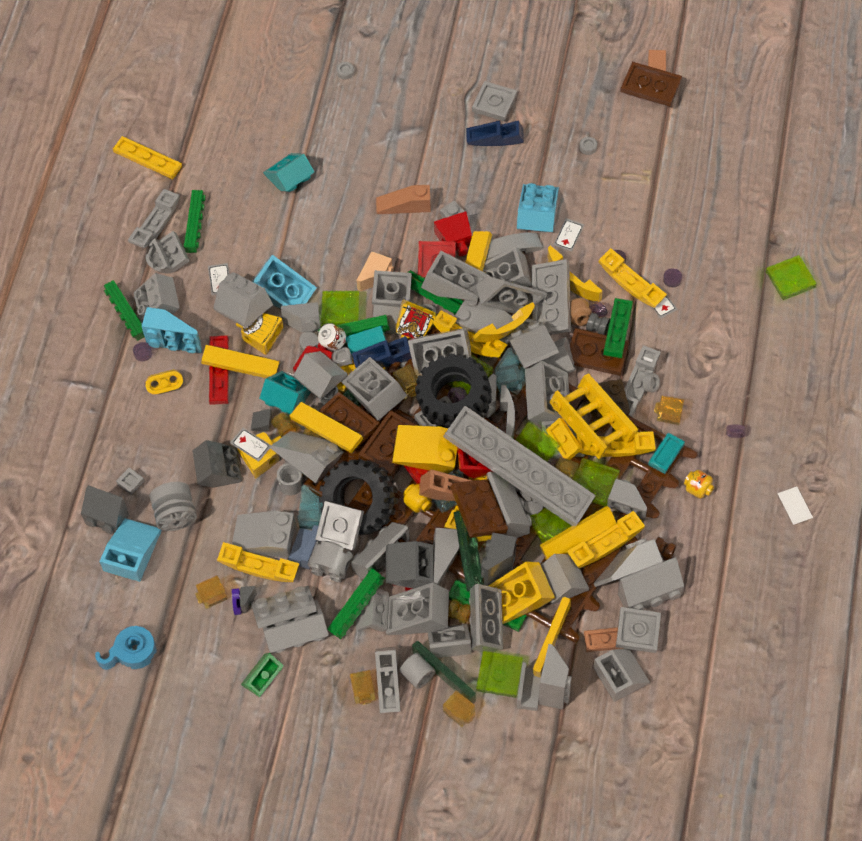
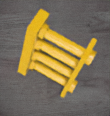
M589 373L582 377L578 385L579 389L564 397L557 390L549 402L553 409L560 414L598 459L603 457L608 448L606 445L620 437L628 443L638 431V428ZM585 395L591 403L576 411L569 402ZM597 409L603 417L588 425L582 416ZM609 423L615 429V432L600 439L594 431Z

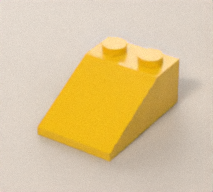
M398 425L392 463L450 474L455 467L457 446L443 437L448 428Z
M525 562L489 585V587L501 589L502 624L538 609L555 598L539 562Z

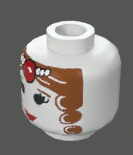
M334 324L324 325L318 333L319 343L330 350L340 349L346 340L344 330Z

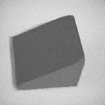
M271 409L253 412L251 431L270 432Z
M255 586L240 588V606L243 613H247L251 602L257 596Z

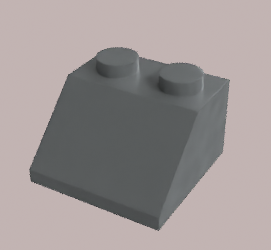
M87 486L81 510L84 523L90 527H100L109 534L115 533L123 520L129 517L124 499L98 488Z

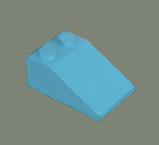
M271 255L252 280L253 283L265 288L273 305L280 309L281 306L307 303L317 288L274 255Z

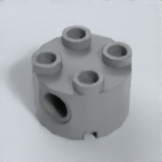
M316 541L308 566L312 569L311 573L314 575L322 576L326 574L330 576L331 580L341 582L345 578L353 554L350 551H347V554L344 553V548L326 541H321L320 544L319 541Z

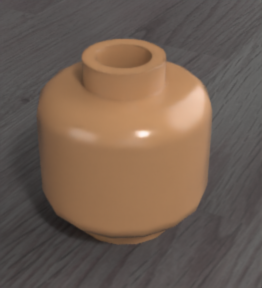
M582 298L571 300V323L576 326L586 325L592 313L588 302Z

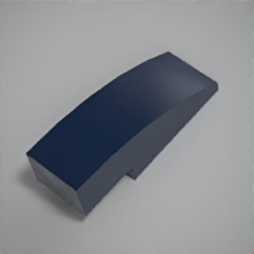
M499 120L466 128L468 145L506 146L524 143L523 127L519 120L502 124Z
M405 336L389 343L387 340L352 353L355 367L360 366L369 357L382 368L396 362L402 363L412 359L408 343L409 339Z

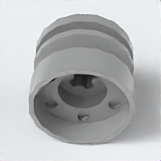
M169 482L151 491L149 497L158 529L176 531L186 528L195 522L197 515L188 484L184 482Z

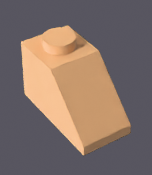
M371 252L356 280L357 290L363 291L373 287L375 270L393 272L392 258Z

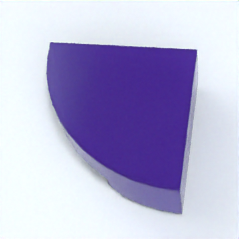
M239 588L232 589L234 615H241L242 613Z

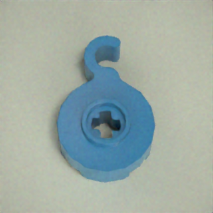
M131 626L125 628L116 636L114 645L109 650L110 656L107 659H102L99 652L95 653V658L99 666L105 670L113 668L117 662L131 667V669H141L151 663L150 660L156 654V643L150 631L144 627ZM134 645H138L136 650L132 648Z

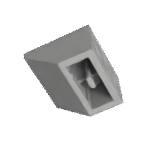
M155 273L134 291L137 312L141 323H143L147 307L163 309L171 314H174L179 309L172 277Z
M630 649L611 650L594 659V670L614 702L650 684Z

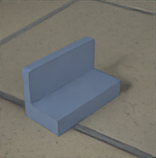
M314 525L312 531L304 528L299 529L288 558L289 561L299 563V567L310 570L308 562L316 541H318L315 539L319 526Z

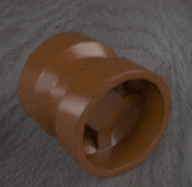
M657 537L655 542L664 561L670 560L677 545L667 543L663 538Z

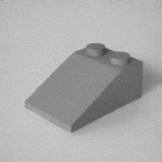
M516 246L485 261L483 272L490 275V277L532 287V277L526 256Z
M440 251L429 269L421 288L436 296L477 301L479 295L476 286L490 275Z
M479 298L477 301L464 300L454 316L457 318V325L462 328L467 327V330L474 334L492 323L498 329L514 321L512 316L504 310L481 305ZM508 336L499 339L506 344L510 343L507 338Z
M538 321L528 324V328L523 330H514L507 337L514 354L523 368L559 353L542 321L539 323Z
M371 357L341 381L377 420L385 416L407 396L398 382Z
M293 431L288 432L270 447L315 483L328 473L343 454V451L329 440Z
M268 511L238 515L232 545L242 547L243 551L257 555L289 558L296 524L294 513Z
M646 538L626 545L627 549L621 551L594 582L595 587L663 562L655 540L647 542Z
M430 583L389 596L386 634L432 633L448 628L449 590L435 583Z

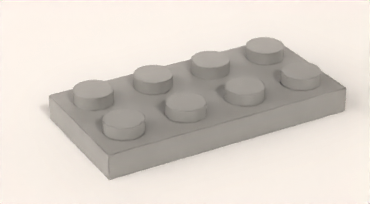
M565 259L532 265V288L544 291L547 294L534 306V322L538 321L539 323L542 321L550 335L570 332L569 261Z

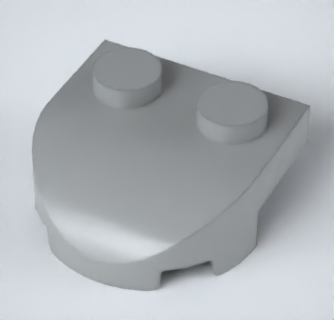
M174 231L159 241L153 239L149 244V252L146 254L148 265L154 270L165 274L175 272L190 261L177 233Z

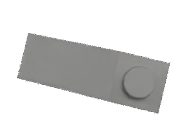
M435 529L433 537V583L437 585L440 584L455 560L458 550L462 549L463 537H459L460 530Z
M396 647L375 649L380 713L400 712Z

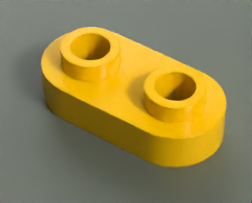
M172 369L150 375L145 381V386L149 393L160 394L181 387L183 377L178 370ZM171 376L177 378L175 381H170ZM157 381L158 385L152 386L151 383Z

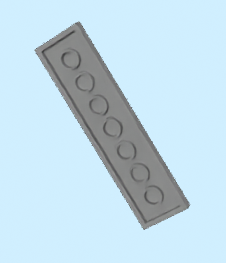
M466 406L463 407L443 436L572 526L578 524L596 496Z

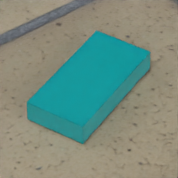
M382 325L346 336L351 354L386 340Z
M667 433L649 460L648 465L666 474L685 445V441Z

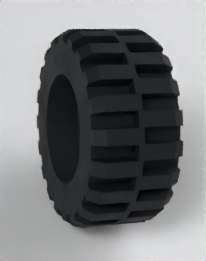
M455 353L449 354L448 357L442 355L438 357V360L430 361L428 363L429 366L421 370L422 376L419 375L416 380V398L424 417H427L431 424H436V427L449 428L464 406L482 418V413L488 412V404L492 401L491 386L483 366L480 363H476L474 358L469 357L467 359L464 354L455 356ZM462 381L471 386L468 395L459 402L444 403L436 399L439 390L447 383Z
M349 460L348 462L343 461L339 463L338 467H333L329 470L330 475H325L323 479L325 484L320 485L319 489L322 492V497H319V503H322L323 507L325 501L345 506L344 496L346 488L355 479H363L370 486L373 495L370 509L363 515L358 535L372 534L374 531L381 530L383 528L382 525H387L391 521L389 516L394 515L396 511L393 506L398 504V498L394 497V493L398 491L397 486L392 485L394 479L392 476L387 475L388 471L385 468L379 467V464L375 462Z

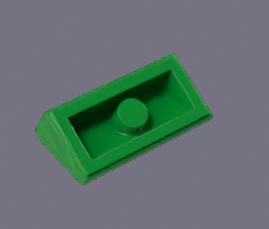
M265 653L241 685L256 696L261 697L284 665L271 653Z

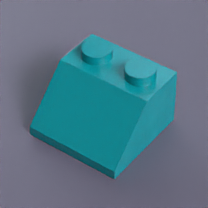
M290 153L263 173L280 191L291 192L297 188L296 185L298 183L309 180L311 178L310 175L315 171L305 154Z
M280 371L265 379L259 399L265 401V404L281 409L285 414H291L300 402L305 403L311 391L295 379L294 376Z

